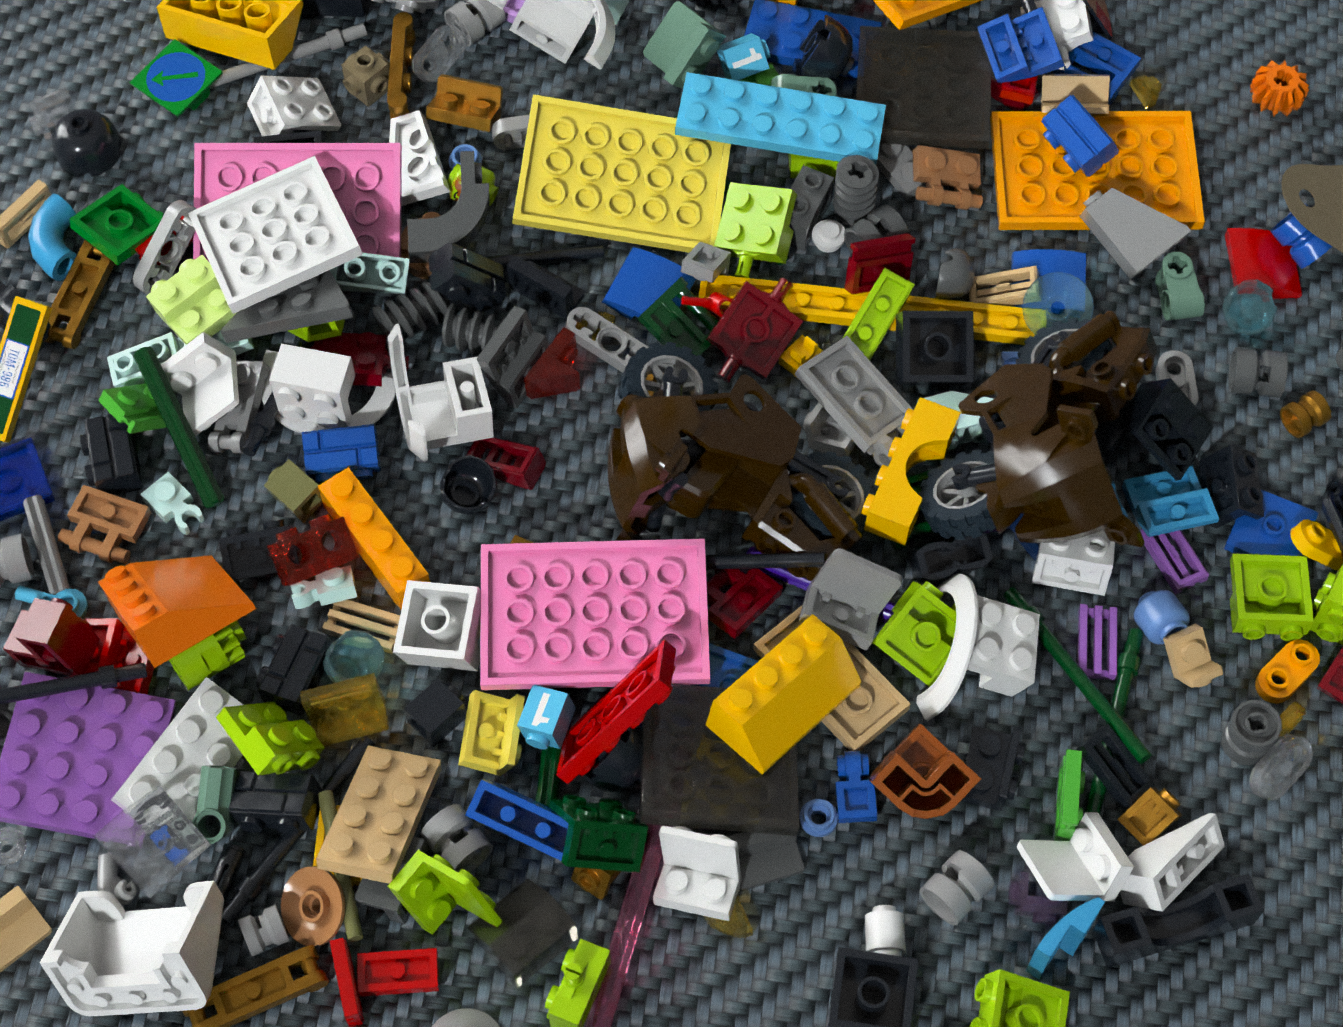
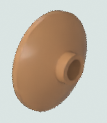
M317 866L304 867L295 872L287 881L282 893V919L288 933L294 940L305 946L323 945L335 937L343 923L345 898L342 887L331 872L317 869Z

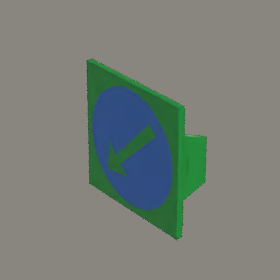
M174 39L129 83L166 110L179 117L188 107L194 111L210 95V86L223 72Z

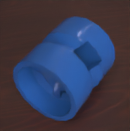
M1292 213L1283 218L1270 231L1281 246H1292L1289 253L1300 269L1313 263L1332 247L1308 231Z

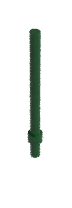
M1015 587L1009 588L1003 595L1011 606L1040 614L1039 641L1104 721L1109 724L1139 764L1146 762L1152 754L1044 623L1045 617L1036 606H1030Z
M1136 628L1129 629L1124 653L1119 654L1117 661L1118 677L1111 705L1122 718H1124L1133 676L1138 675L1141 663L1138 655L1144 632ZM1102 740V745L1114 759V754ZM1095 773L1085 812H1094L1100 815L1106 787Z

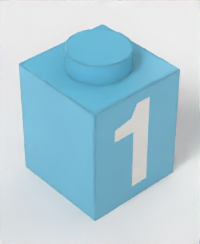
M752 33L724 43L717 49L726 79L740 80L769 69L767 59L770 58V51L764 39L760 40L759 36Z
M532 685L517 727L527 744L543 750L547 749L548 746L561 749L576 708L568 693Z

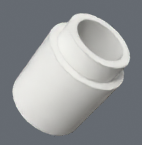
M891 905L873 907V912L865 915L866 951L902 957L906 953L904 914L896 911V907Z

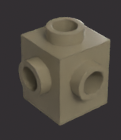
M365 45L358 52L348 56L345 62L341 64L345 88L366 106H371L388 92L390 64L381 53L376 54Z

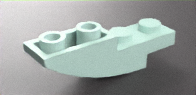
M221 330L212 336L234 350L236 355L254 349L252 338L226 343ZM170 332L108 356L107 360L113 386L117 388L145 383L133 358L134 352L140 348L151 346L160 364H162L186 346V344Z

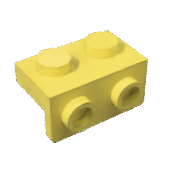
M477 690L469 694L458 765L501 776L518 764L522 746L518 743L520 730L517 724L523 711L524 695L516 694L511 699H506Z

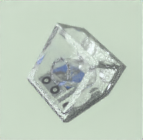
M160 785L120 812L93 836L142 893L149 898L156 894L211 845Z

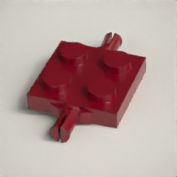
M780 278L771 294L760 291L748 281L744 282L706 340L720 349L728 358L720 372L717 373L720 379L724 377L723 381L730 383L739 367L750 370L762 380L765 379L802 324L803 320L791 313L782 302L793 287L790 281L786 283L787 279Z
M371 332L361 334L342 333L340 336L314 341V345L310 348L351 356L355 371L352 385L382 387L383 375L387 372V369H391L390 355H388L386 350V335H376ZM405 356L406 370L408 371L409 356Z

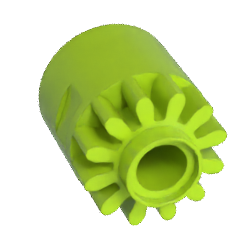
M236 620L171 658L169 662L189 691L201 684L206 677L211 678L245 658L240 642L247 638Z

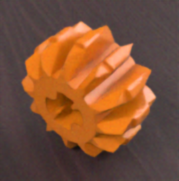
M1271 60L1267 66H1260L1255 74V78L1252 79L1250 85V92L1253 93L1252 103L1261 104V112L1267 109L1271 110L1273 117L1278 112L1288 116L1292 110L1298 111L1309 91V84L1306 83L1307 74L1298 73V65L1293 67L1287 66L1286 60L1280 65Z

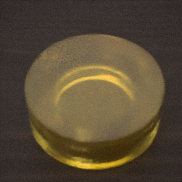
M1297 701L1293 702L1280 715L1282 722L1280 738L1289 734L1307 714V710Z

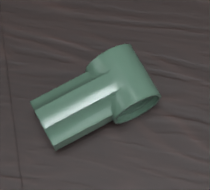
M202 765L197 812L191 826L200 835L199 837L205 841L204 844H214L224 840L233 832L234 818L229 813V805L233 792H235L237 768L218 765ZM209 815L216 816L221 823V829L217 835L210 834L205 827L206 818Z

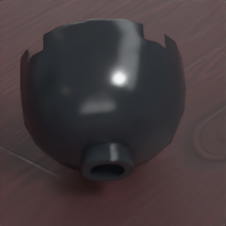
M825 15V22L820 19L800 47V50L803 51L802 60L799 61L795 58L792 71L798 76L827 77L834 81L840 74L845 76L853 66L855 59L851 57L853 51L851 35L841 23L829 15Z
M90 109L74 110L64 115L56 124L52 135L53 151L57 162L67 173L80 177L79 173H90L91 177L98 176L110 170L119 160L121 155L119 151L121 139L117 129L105 115Z
M639 725L634 729L629 727L621 735L618 744L608 753L603 751L596 758L590 771L581 777L600 790L608 792L624 790L632 784L636 786L641 784L650 772L648 763L651 758V742L647 733Z

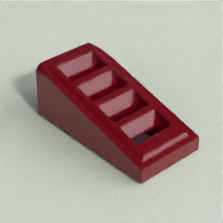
M488 438L473 442L466 456L471 455L482 459L486 449H491L485 461L493 468L495 478L524 489L533 490L546 466V461L538 447L498 438ZM500 453H502L503 455H502V457L500 458L499 462L497 463L496 461H497V459H498ZM513 459H516L513 466H510Z

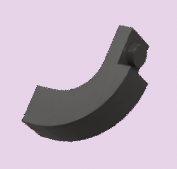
M474 151L460 152L461 193L454 207L439 217L407 219L410 263H428L430 255L448 242L466 248L482 229L489 210L490 191L489 183H482L481 163H474Z

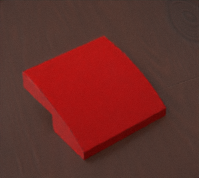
M1227 228L1225 241L1235 293L1265 292L1266 299L1301 298L1302 291L1297 266L1289 253L1291 245L1281 246L1269 230Z
M85 618L90 624L89 628L100 638L85 673L99 671L98 667L114 664V668L145 662L146 678L119 682L117 687L113 688L147 695L154 667L123 623L117 618Z

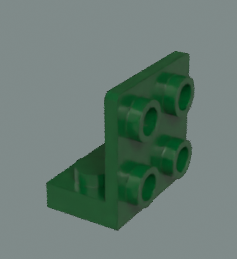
M564 795L563 800L550 799L549 808L569 823L561 861L565 866L640 873L648 826L636 818V813L624 809L620 801L608 798H601L599 803L586 802L585 798L575 795Z

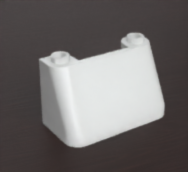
M215 881L190 884L183 896L186 906L125 911L116 896L108 891L78 892L40 964L66 1004L73 1011L84 1016L202 1009L206 1005L213 987L224 905L223 895Z

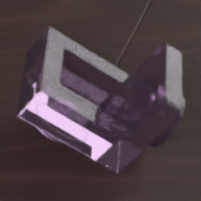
M1020 872L1016 876V881H1010L1008 902L1011 905H1015V915L1033 916V923L1047 925L1056 924V918L1062 919L1067 915L1068 901L1050 900L1048 897L1028 895L1029 872Z

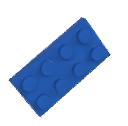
M754 0L744 36L752 33L759 36L760 40L764 39L770 51V58L767 59L768 62L793 66L795 58L799 61L802 60L803 51L800 50V47L810 30L820 19L825 22L824 16L829 15L848 30L853 40L851 57L855 60L850 71L843 77L867 81L882 22L770 0Z

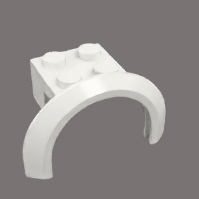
M487 0L502 10L508 0ZM526 0L509 29L566 64L594 16L596 34L594 42L584 60L600 70L613 49L616 35L614 19L605 0Z
M395 324L387 338L395 393L409 450L421 460L427 461L429 449L494 438L492 408L477 357L444 362V381L409 387L403 338L399 324Z
M281 344L279 352L266 350L262 360L269 366L261 399L264 406L271 392H273L278 408L274 419L300 434L308 431L374 424L388 411L396 396L392 373L386 372L382 378V387L376 386L367 404L352 415L348 402L355 378L351 356Z
M954 574L939 584L936 588L944 594L940 600L946 602L951 597L954 599L956 606V628L952 647L943 670L936 681L926 691L917 696L916 704L924 719L929 721L949 705L956 695L967 670L980 673V688L1011 697L1034 684L1040 614L977 595L973 581L964 574Z

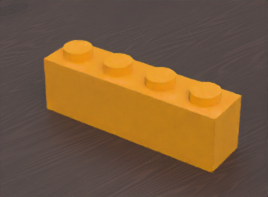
M348 467L318 485L323 506L401 610L407 580L430 582L429 574Z

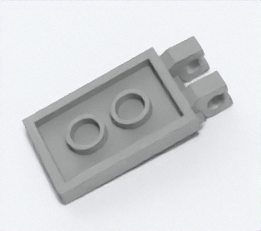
M845 336L801 365L794 375L863 453L867 452L870 456L873 454L874 461L880 468L882 464L889 466L892 458L888 457V452L895 436L902 437L905 430L901 429V424L908 408L914 409L848 336Z

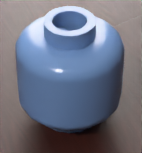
M1169 590L1145 593L1140 597L1134 612L1135 623L1144 632L1146 638L1154 644L1163 645L1164 637L1188 627L1190 622L1187 609L1176 595Z

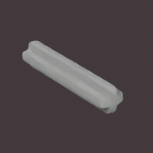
M40 495L24 499L23 505L48 590L51 594L56 595L60 591L70 589L45 502Z

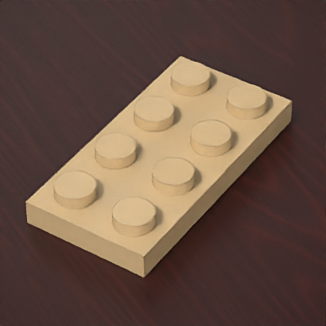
M802 606L754 643L753 650L761 658L802 624L799 622ZM843 641L861 679V685L826 716L822 722L849 751L863 749L910 709L911 704L854 645Z
M368 745L317 855V869L390 884L399 872L439 777L441 760Z

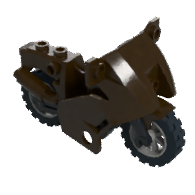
M1108 311L1104 315L1098 314L1091 320L1084 319L1083 321H1078V318H1072L1064 323L1061 321L1054 322L1051 327L1047 329L1043 327L1036 331L1037 335L1026 339L1024 342L1025 346L1020 347L1018 350L1019 359H1016V364L1002 366L959 403L958 407L962 414L980 416L979 425L985 439L991 442V451L983 453L982 450H973L970 454H966V452L958 453L956 458L951 460L947 458L940 462L941 466L937 469L932 468L927 474V480L921 482V492H918V495L923 499L920 508L933 532L937 533L939 531L941 537L949 539L950 536H953L956 540H965L966 536L976 538L982 536V532L987 530L991 532L995 529L998 534H1001L1023 513V517L1015 527V532L1020 542H1061L1082 538L1104 530L1108 539L1117 544L1137 547L1144 545L1145 541L1140 529L1128 518L1125 509L1120 503L1116 493V485L1109 467L1105 465L1095 432L1098 423L1116 420L1119 417V410L1126 405V400H1131L1135 396L1139 381L1144 375L1151 373L1157 351L1150 328L1123 327L1117 315L1112 311ZM1109 338H1111L1114 344L1116 345V347H1114L1113 349ZM997 395L996 398L990 402H977L983 396Z
M655 342L651 343L647 349L642 347L637 350L635 356L632 355L619 381L621 385L618 389V396L622 400L616 413L621 418V428H613L608 452L610 495L617 517L623 527L616 541L635 540L638 535L646 530L652 533L658 532L661 528L667 506L688 518L699 517L707 508L748 512L751 520L742 538L747 541L750 539L756 543V548L761 553L826 552L829 558L835 549H851L860 542L863 534L866 532L864 527L867 517L861 514L868 494L875 495L877 492L873 488L875 486L874 480L871 476L867 477L863 466L860 464L856 466L851 462L852 459L845 455L839 457L836 456V452L827 451L825 454H820V451L813 452L809 457L798 452L796 447L802 427L749 375H741L731 392L717 393L718 383L714 382V371L711 367L707 368L705 365L706 360L702 356L694 355L691 353L692 349L686 346L680 348L676 347V343L666 342L665 345ZM652 374L657 382L644 380V378ZM647 390L653 391L655 393L653 394V396H650ZM690 391L691 396H685L683 392ZM747 394L757 396L762 402V410L759 411L754 405L744 402V396ZM727 403L730 407L729 409L712 410L715 404ZM689 436L691 440H685L681 438ZM849 501L851 509L841 502ZM822 567L787 569L796 577H805L812 581Z

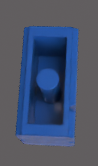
M1074 95L1068 96L1057 108H1054L1042 118L1041 122L1047 130L1043 133V136L1054 149L1059 146L1062 147L1067 153L1062 158L1074 173L1081 170L1086 177H1090L1119 152L1114 141Z
M374 424L302 432L305 471L310 478L315 479L317 484H322L348 467L358 480L373 478V472L381 471L377 431Z

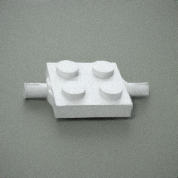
M1083 0L1035 2L1037 8L1043 7L1066 68H1069L1071 64L1068 52L1079 45L1094 40L1089 9ZM1020 7L1022 16L1025 14L1023 7Z

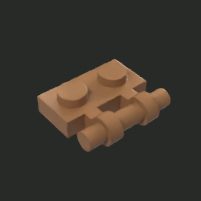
M918 145L913 150V181L926 183V187H917L915 193L916 200L927 201V204L932 206H940L942 203L955 205L956 209L968 210L969 207L981 208L983 203L982 195L972 194L970 191L976 190L981 185L980 154ZM942 186L954 187V191L944 190Z
M83 485L67 514L69 520L77 523L74 531L62 528L58 534V541L69 545V549L79 553L87 551L99 555V559L108 563L116 561L126 564L130 558V551L120 548L119 545L122 539L136 544L151 515L150 508ZM92 530L106 533L104 541L91 538Z

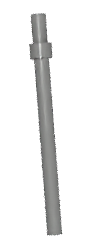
M364 23L340 31L336 28L325 32L326 36L293 46L292 51L279 65L329 48L333 51L344 47V43L367 36ZM246 62L222 70L223 74L210 86V89L270 68Z

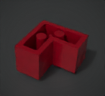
M34 598L28 611L21 610L3 650L20 666L73 676L85 673L100 638L89 628V622L78 617L72 611L73 606L67 601L60 598H52L51 601Z

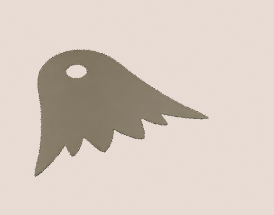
M1297 164L1289 167L1283 174L1281 181L1283 197L1289 210L1308 231L1343 253V165ZM1304 189L1311 193L1315 201L1313 207H1308L1301 201L1299 196L1300 190Z

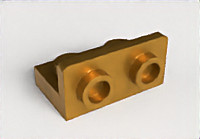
M441 74L437 80L436 96L427 105L426 119L490 132L492 125L501 117L503 88L498 85Z

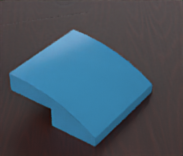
M1189 466L1182 479L1177 481L1167 471L1123 481L1122 489L1128 504L1148 537L1213 524L1219 521V516L1208 489L1201 488L1193 466Z
M1099 897L1094 898L1065 915L1042 939L1028 964L1026 972L1040 979L1059 948L1073 956L1092 927L1105 901Z

